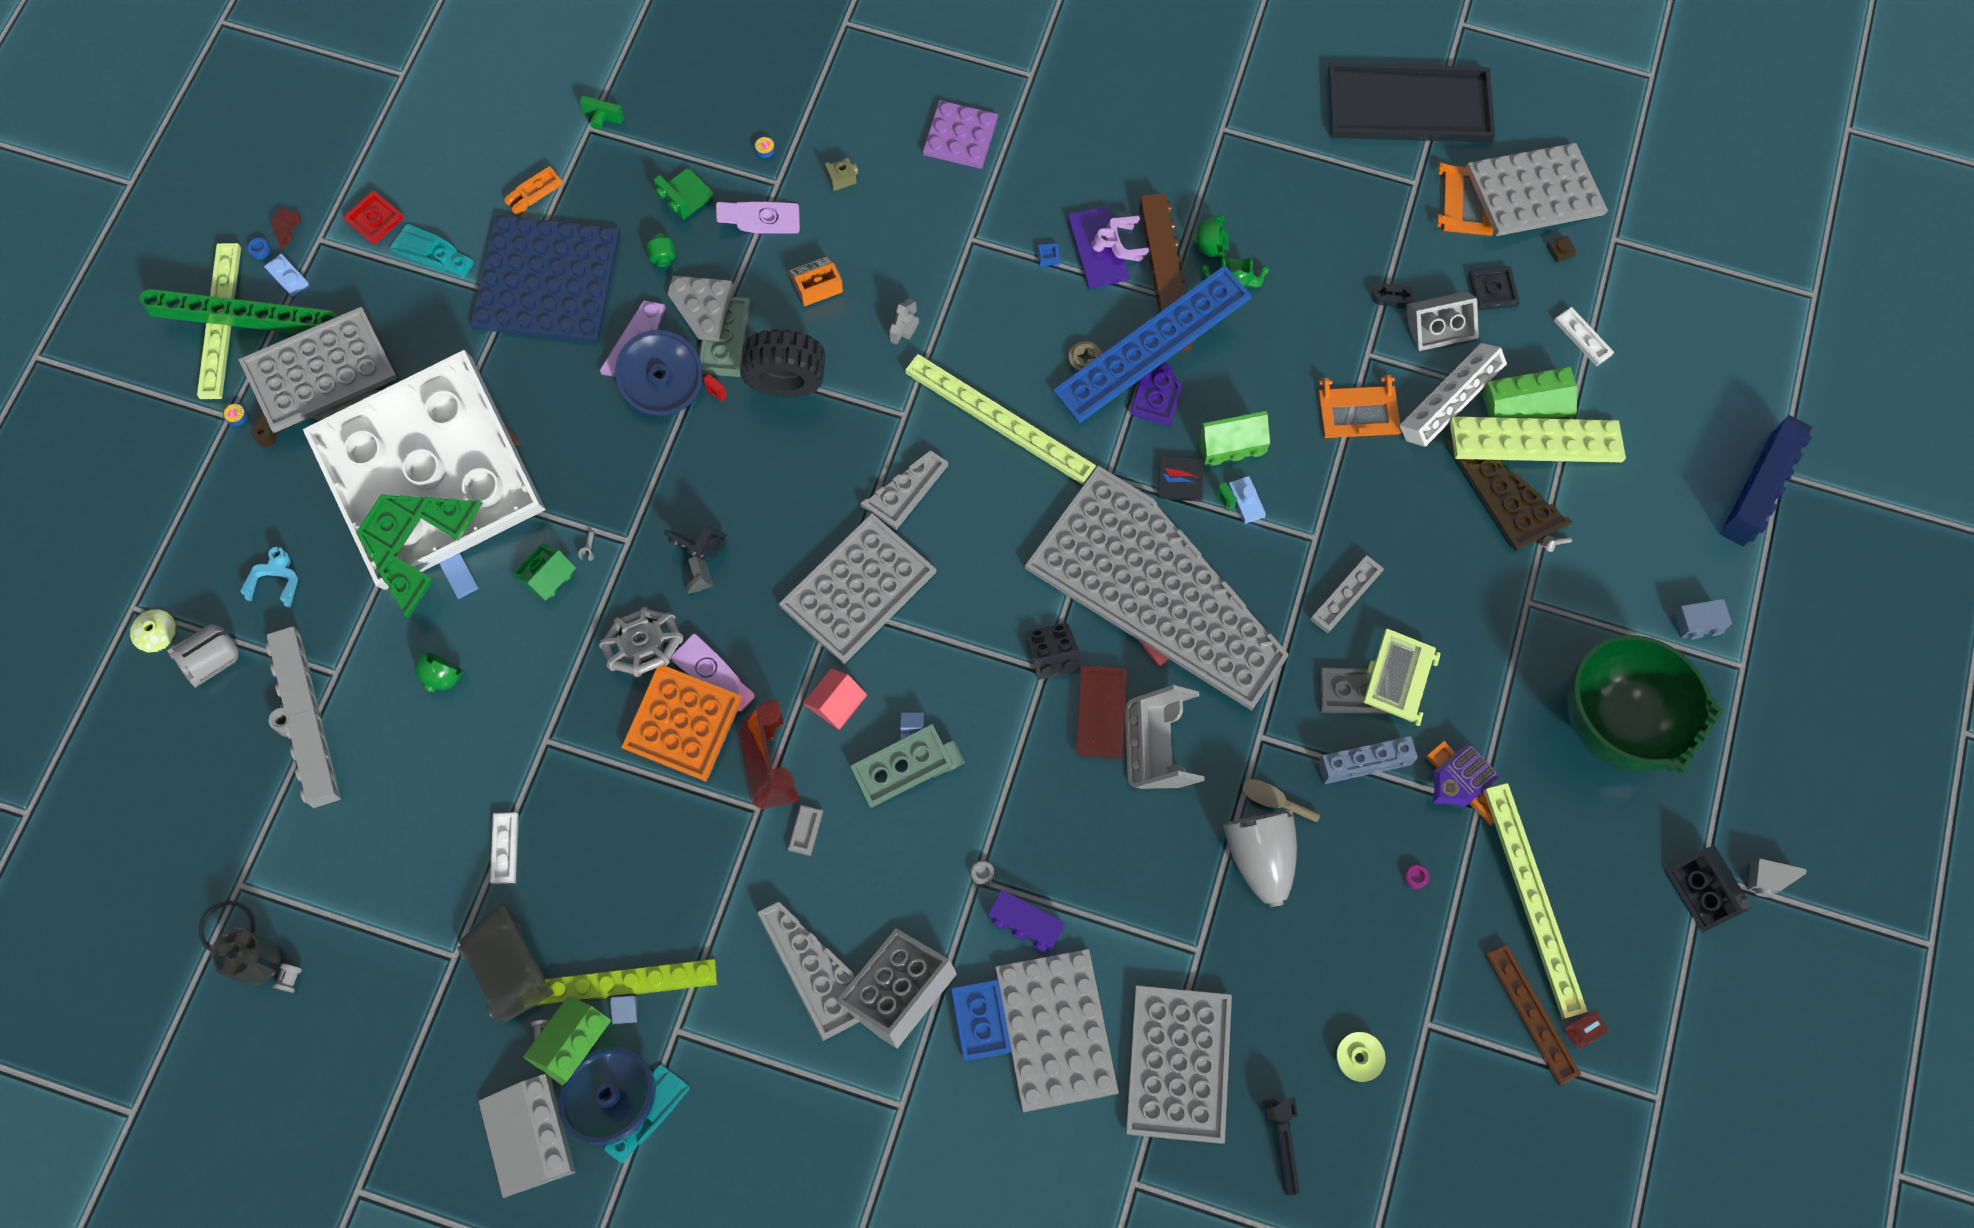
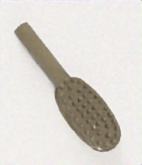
M1250 779L1243 785L1245 796L1260 805L1274 809L1282 807L1292 810V812L1312 821L1318 822L1319 813L1287 800L1283 792L1268 783Z

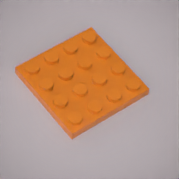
M664 665L659 666L653 675L621 748L707 782L743 697Z

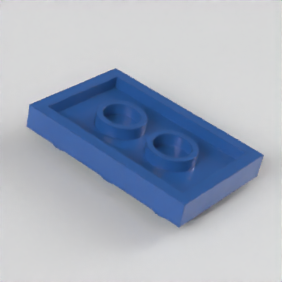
M999 980L951 988L964 1062L1012 1053Z

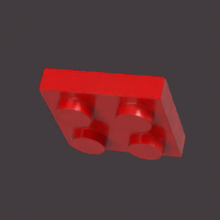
M373 190L351 209L343 219L371 244L375 245L404 219V216Z

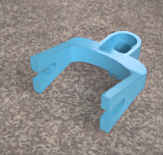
M273 547L268 553L270 557L268 565L259 564L252 568L241 589V593L245 595L246 600L251 601L259 577L265 575L279 576L289 580L280 599L284 602L285 607L290 608L298 577L293 570L289 569L291 559L288 554L280 547L279 549L278 547Z

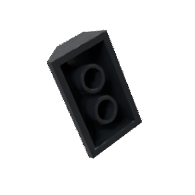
M1715 845L1666 869L1667 874L1703 933L1753 908Z

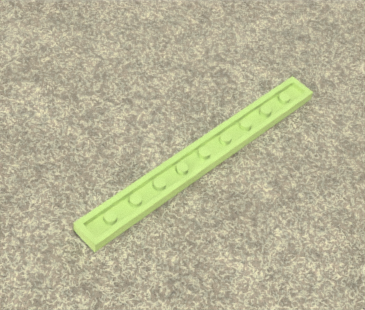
M919 354L906 368L907 375L1080 484L1084 485L1094 472L1096 465Z
M1506 783L1485 789L1484 794L1561 1017L1564 1019L1588 1012L1509 785Z

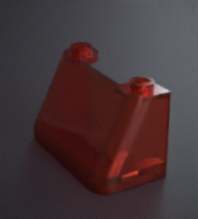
M778 699L761 703L739 726V737L750 797L753 804L759 809L799 802L792 773L786 768L772 769L767 740L775 739L776 730L781 726H785Z

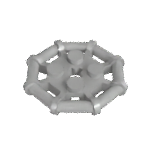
M642 607L641 610L620 619L618 617L613 620L614 624L605 638L600 640L599 647L603 650L608 669L611 671L619 670L634 674L635 677H640L642 673L659 666H667L677 646L683 642V635L679 632L675 616L672 613H662L650 610L648 607ZM649 619L657 620L653 621V623L648 622ZM667 626L670 633H662L661 629ZM621 630L622 635L619 637V635L617 636V634ZM643 638L644 641L638 643V639ZM665 642H669V644L667 645L666 649H665L664 652L662 653V651H663V644H664ZM619 647L620 651L614 655L612 648ZM653 656L657 657V658H655V659H652V660H650V661H647V662L641 664V662H642L643 660H646V659L651 658V657H653ZM624 659H629V661L632 662V663H634V664L632 665V664L624 663V662H622V661H623Z

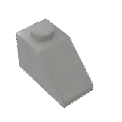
M1759 858L1750 863L1748 890L1756 892V895L1761 897H1771V895L1783 890L1805 875L1806 869Z

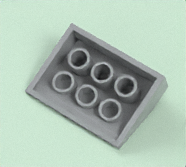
M896 928L836 1002L879 1038L898 1049L956 976V972L948 958Z
M543 1074L522 1081L479 1100L503 1198L576 1173L550 1076Z

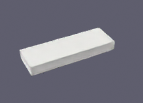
M1572 307L1555 318L1554 322L1596 367L1613 355L1614 351Z
M517 812L493 813L490 883L492 884L516 883Z

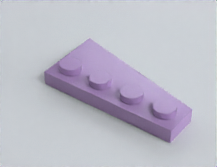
M643 301L600 369L601 374L615 377L616 361L624 345L638 334L659 330L665 312L664 304Z

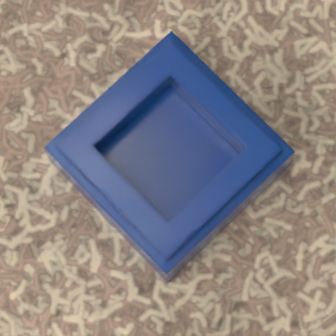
M1058 243L1037 245L1040 267L1060 265L1061 259Z

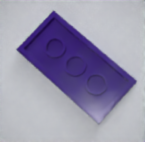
M1108 206L1068 214V221L1089 289L1129 280L1125 260L1117 258L1111 247H1104L1101 252L1095 251L1092 248L1093 245L1091 243L1097 232L1102 228H1106L1112 219Z

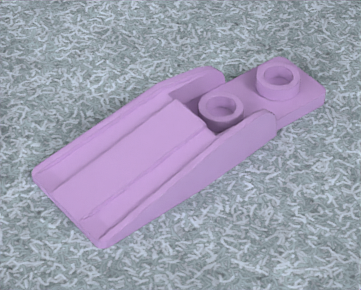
M717 202L716 221L737 224V227L742 231L751 233H799L800 231L799 205L797 203L737 202L736 204Z
M693 634L670 658L687 675L741 695L743 699L738 711H742L755 697L754 693L740 682V679L730 667L696 634Z

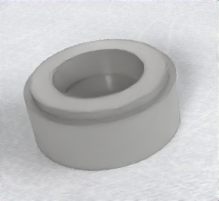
M978 861L972 866L971 878L978 885H987L994 878V868L987 861Z

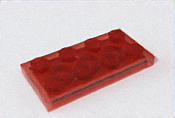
M1093 666L1081 667L1076 755L1122 759L1127 669Z

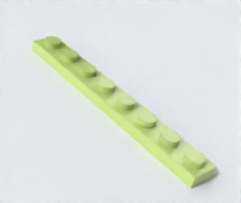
M238 243L217 244L210 296L235 299L241 247ZM206 323L197 396L200 399H222L231 326Z

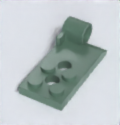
M931 724L850 767L870 808H873L931 777L935 778L944 772L961 766L965 761L955 741L943 745L934 725ZM899 760H906L908 762V768L905 772H898L896 770V764ZM880 770L886 771L888 775L887 780L883 783H878L875 779L876 773Z

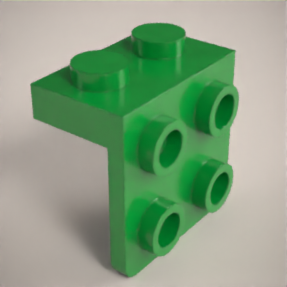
M685 169L668 183L660 175L654 179L656 195L661 200L663 199L669 208L683 220L714 196L713 192L690 169Z

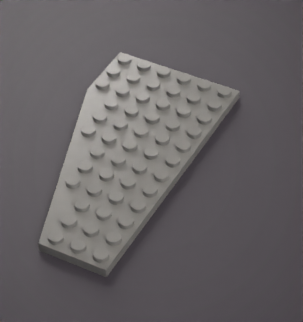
M1100 466L1095 469L1025 565V569L1251 711L1288 658L1289 654L1262 627L1246 608L1244 602L1225 581H1222L1202 558L1197 548L1157 506V502Z

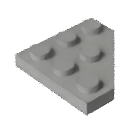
M673 276L668 296L695 335L701 340L719 341L734 287L732 281Z

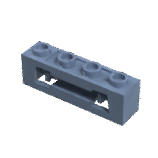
M1409 736L1323 755L1318 761V766L1323 783L1328 784L1410 766L1418 757L1412 738Z

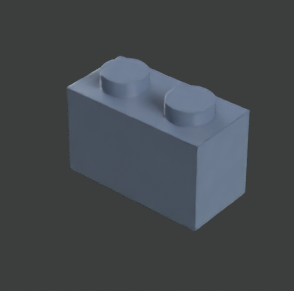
M1724 599L1684 605L1673 613L1681 638L1690 637V639H1698L1703 637L1704 634L1710 633L1712 636L1721 635L1732 625Z

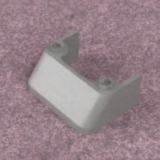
M1171 685L1132 698L1127 702L1125 707L1128 782L1132 787L1140 789L1181 788L1204 781V776L1187 773L1183 766L1173 765L1170 723L1180 719L1183 713V701L1198 697L1199 691Z

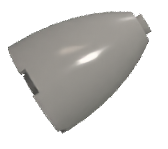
M1292 810L1274 812V814L1260 816L1256 815L1228 822L1229 824H1223L1232 857L1246 883L1263 903H1269L1270 907L1283 905V900L1288 898L1293 884L1297 860L1296 828Z

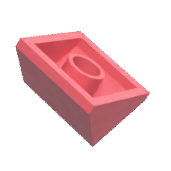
M830 669L803 704L840 730L867 694L848 674Z

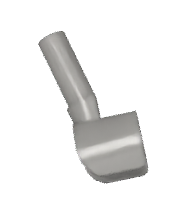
M593 532L588 533L585 548L580 549L578 553L581 560H583V555L586 552H589V561L594 559V554L591 551L594 537Z
M1547 535L1541 547H1545L1547 551L1553 552L1556 545L1571 543L1572 539L1570 537L1556 539Z

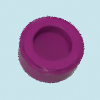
M1415 864L1405 871L1404 880L1410 888L1420 889L1428 883L1429 873L1422 865Z

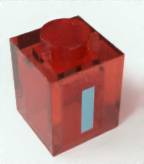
M1596 1010L1585 1014L1565 1027L1569 1040L1575 1046L1577 1045L1579 1049L1589 1045L1610 1031Z

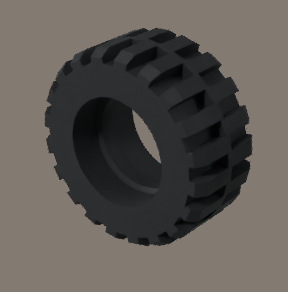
M787 329L763 330L760 333L752 334L744 342L740 374L747 386L749 385L751 389L758 390L762 394H770V396L774 397L782 396V398L807 396L817 391L823 383L825 350L816 339L813 340L811 336L803 335L802 332H792Z

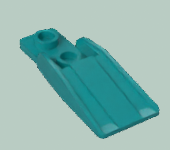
M410 224L404 226L390 246V251L418 263L451 272L461 278L467 275L474 264L472 259L458 253L449 242Z
M659 1065L653 1072L656 1093L652 1109L646 1120L627 1138L605 1147V1151L622 1164L627 1161L636 1147L641 1145L663 1122L690 1089L689 1085L663 1065Z

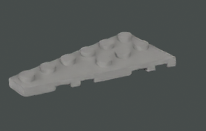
M780 902L757 912V916L821 1040L825 1041L859 1023L860 1021L836 1002L854 980V973L828 948H825L812 933H809Z

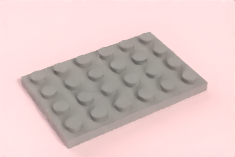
M1577 143L1470 162L1465 167L1496 236L1602 216L1608 211Z
M362 307L238 359L273 433L397 379Z
M872 513L779 603V607L844 665L936 573V568Z
M1089 949L996 966L995 969L1000 985L1022 1111H1034L1119 1094Z
M1145 986L1135 987L1126 1135L1218 1144L1225 1143L1232 995Z

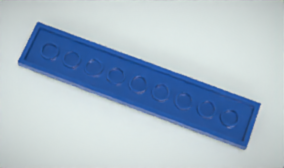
M1223 266L1053 390L1054 394L1080 424L1252 299L1251 294L1226 266Z

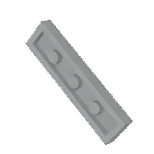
M1366 555L1312 616L1311 621L1328 634L1383 572L1384 568Z

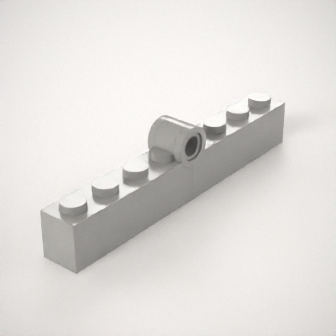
M293 626L267 634L268 643L265 646L268 655L272 656L273 663L270 664V667L278 684H275V689L278 696L282 698L283 703L280 705V708L270 714L269 725L280 735L288 737L292 741L293 746L290 747V752L298 768H295V773L303 787L300 790L301 798L304 803L309 804L313 808L341 800L301 633Z

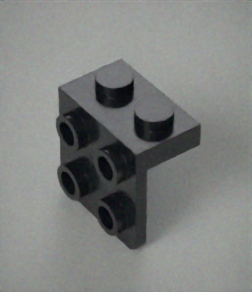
M704 526L696 542L677 532L669 530L664 532L669 537L668 541L670 543L687 548L686 551L704 559L707 556L715 558L718 551H721L725 546V538L727 534L720 530Z
M1056 624L1025 633L1033 656L1037 680L1081 670L1079 649L1069 624Z

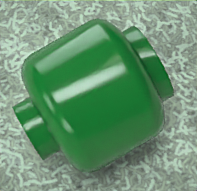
M665 234L653 235L646 243L649 261L657 264L658 267L669 266L670 262L675 259L673 240Z

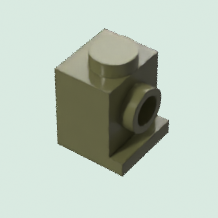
M849 158L829 164V162L825 163L826 175L833 191L857 183L856 175L858 174V169L855 162L850 163Z

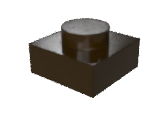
M1567 235L1549 241L1547 244V248L1556 263L1575 256L1577 252Z

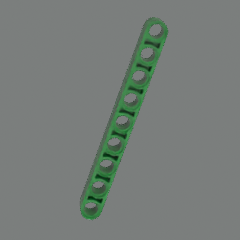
M154 289L145 290L140 295L141 304L147 314L153 317L295 334L304 332L337 317L334 312L329 310Z

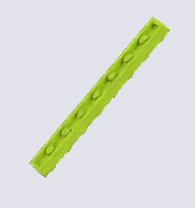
M716 960L522 982L523 1006L526 1008L560 1004L568 996L579 1001L718 985Z

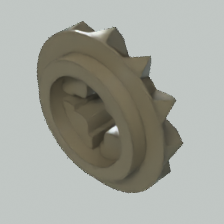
M1079 342L1069 352L1070 365L1074 367L1075 371H1080L1101 356L1102 351L1092 342ZM1085 351L1087 352L1089 358L1086 364L1083 362L1082 358L1085 354Z

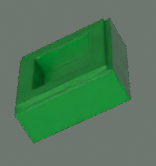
M1226 482L1219 485L1216 496L1226 511L1234 509L1237 498Z

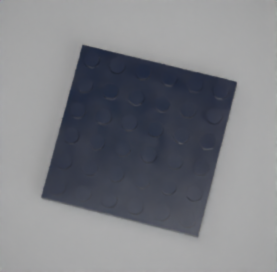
M496 215L471 320L472 329L598 343L621 233L620 229Z

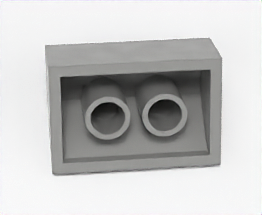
M1467 291L1407 304L1408 326L1418 351L1479 338L1477 298Z

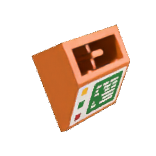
M827 256L788 270L804 307L843 292L842 279L834 262Z

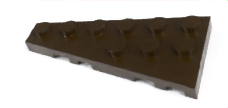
M1451 439L1447 442L1446 446L1455 458L1453 441ZM1455 459L1514 552L1571 525L1573 522L1568 517L1565 518L1557 512V508L1554 505H1549L1539 496V493L1517 474L1507 470L1500 460Z

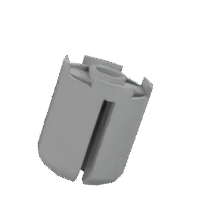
M216 624L207 625L167 650L194 688L234 664L239 658L238 648L222 627Z

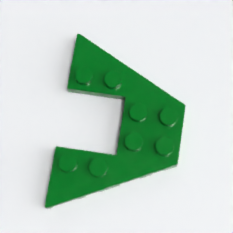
M387 494L379 496L356 531V534L360 541L363 542L369 556L373 559L378 572L388 585L404 616L410 617L434 580L396 557L419 521L423 519L459 541L483 504L481 501L436 497L422 498L403 495L392 496Z

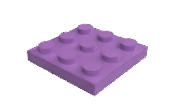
M939 100L923 155L983 169L997 124L998 114Z

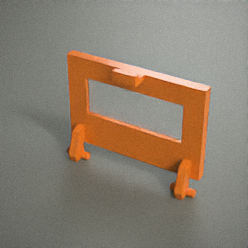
M1439 162V175L1445 172L1444 215H1437V226L1441 227V224H1443V231L1492 236V226L1466 168Z
M1391 375L1381 378V382H1386V387L1330 389L1329 384H1332V380H1329V378L1319 381V385L1324 387V390L1318 391L1324 438L1401 434L1395 386H1392V381H1395V378L1391 377Z

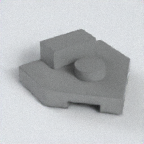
M910 298L905 300V303L898 304L895 317L896 324L892 323L889 330L890 342L896 345L901 337L909 340L919 324V318L914 316L916 313V301Z

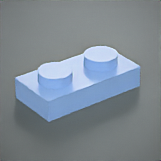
M282 254L264 266L291 297H294L309 286L305 278Z

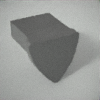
M696 556L688 559L694 579L687 584V593L699 592L714 586L706 561Z

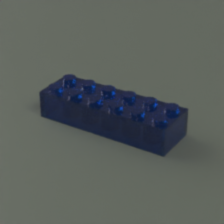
M1788 415L1771 432L1720 535L1744 547L1749 541L1753 542L1759 533L1762 534L1769 523L1766 521L1767 517L1771 516L1777 508V504H1775L1776 499H1780L1786 490V487L1783 486L1785 481L1788 482L1794 474L1793 465H1796L1803 456V453L1800 452L1802 447L1805 448L1812 438L1809 435L1813 428L1812 426Z

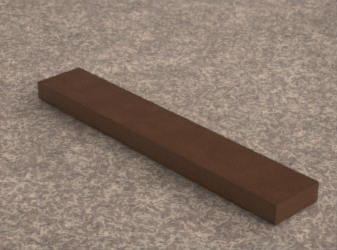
M1505 944L1485 954L1487 961L1557 1085L1560 1086L1582 1075L1509 946Z

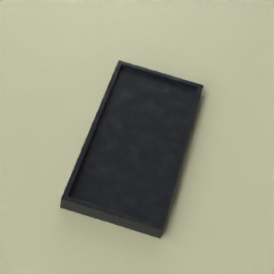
M1330 63L1331 138L1492 143L1494 140L1495 126L1490 67Z

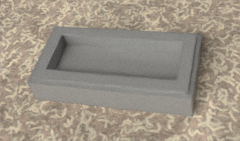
M800 805L788 851L808 856L812 855L823 810Z

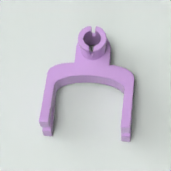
M1139 216L1112 218L1106 228H1102L1097 232L1091 243L1095 251L1101 252L1104 247H1111L1117 258L1141 262L1144 259L1143 255L1149 253V248L1125 249L1118 236L1117 227L1132 230L1134 223H1138L1140 220Z

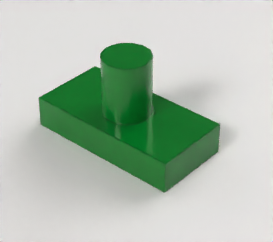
M582 96L580 105L583 114L592 116L589 123L592 128L600 130L605 120L622 124L624 115L621 106Z

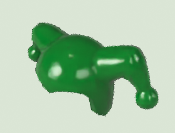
M1221 257L1220 268L1226 266L1244 287H1261L1265 275L1269 273V268L1262 266L1261 273L1255 276L1253 273V258L1227 259ZM1203 265L1201 272L1204 274L1205 279L1211 276L1209 272L1210 267Z

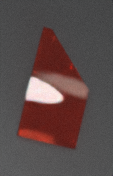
M280 208L273 217L271 227L280 248L284 249L292 239L291 231L301 221L300 213Z

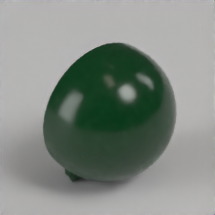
M1638 635L1616 636L1594 646L1575 669L1567 695L1568 715L1571 725L1585 748L1604 763L1630 772H1654L1667 769L1670 772L1676 770L1679 773H1684L1692 760L1691 758L1695 756L1703 741L1712 730L1713 724L1717 722L1723 713V709L1717 706L1719 701L1711 697L1703 676L1685 655L1662 641Z

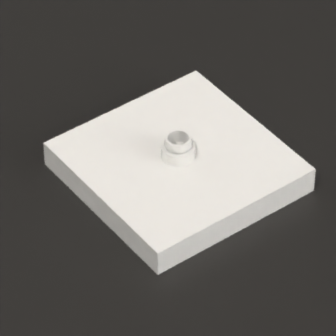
M465 350L303 429L375 585L384 590L389 587L378 572L373 559L367 553L363 542L360 541L356 534V531L381 494L422 498H452L470 501L479 500L483 503L459 541L423 519L419 521L396 557L421 572L546 510L472 357Z

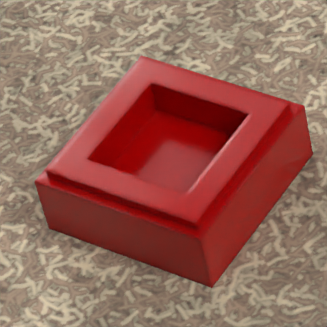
M710 374L704 378L706 390L722 401L727 396L725 387Z

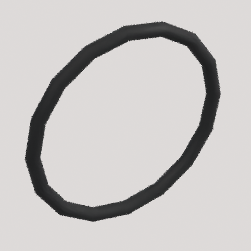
M233 901L221 902L210 908L203 916L199 926V937L203 946L211 953L219 955L233 954L242 949L250 940L254 930V919L249 909L243 904ZM221 906H238L247 913L250 919V930L247 938L240 946L230 951L222 952L212 949L207 945L203 937V926L206 918L213 910Z

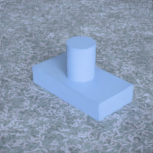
M1249 476L1228 484L1237 498L1236 506L1244 524L1265 517L1266 513Z

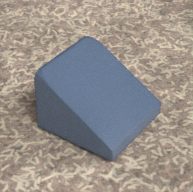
M635 996L611 997L612 1024L637 1023V998Z

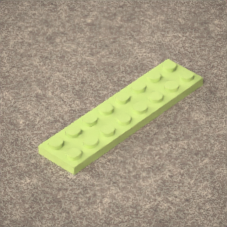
M1452 417L1450 421L1455 459L1623 462L1626 459L1618 420Z

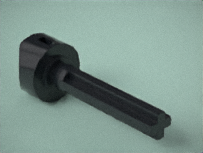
M1295 1097L1283 1099L1282 1102H1278L1275 1099L1263 1100L1265 1120L1276 1122L1275 1127L1286 1195L1300 1194L1291 1128L1288 1121L1292 1120L1293 1117H1298Z

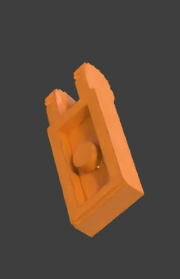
M547 167L516 187V190L506 196L504 202L509 206L515 203L511 209L517 215L525 211L528 205L531 206L563 185L562 179L551 167Z

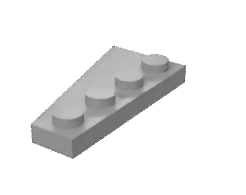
M929 451L909 466L908 470L893 478L891 483L884 488L881 487L875 492V495L861 502V507L897 530L948 467V462L934 452Z

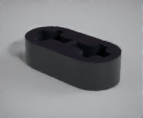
M1379 284L1374 288L1372 300L1382 306L1406 308L1407 304L1411 303L1414 295L1412 290L1405 286ZM1380 292H1384L1385 297H1381ZM1403 294L1406 300H1402L1400 295Z

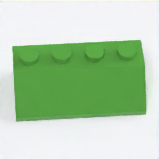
M1571 367L1488 381L1482 391L1489 418L1562 419L1573 417L1577 414V385Z

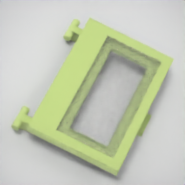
M1385 629L1375 661L1371 660L1368 666L1367 674H1370L1371 677L1363 702L1411 722H1416L1415 725L1420 726L1423 712H1419L1417 715L1431 664L1433 662L1434 666L1438 665L1441 653L1436 652V655H1434L1435 647L1390 629Z

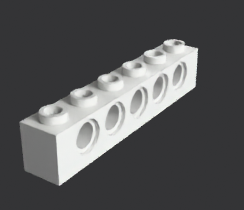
M1480 343L1400 424L1406 441L1426 447L1451 421V418L1455 417L1486 386L1488 381L1507 364L1501 347Z

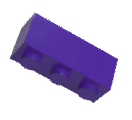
M1001 890L988 914V919L991 920L990 923L994 927L1001 930L1006 928L1012 931L1011 935L1021 941L1027 939L1033 942L1032 946L1041 952L1046 950L1052 951L1065 925L1059 919L1004 890Z

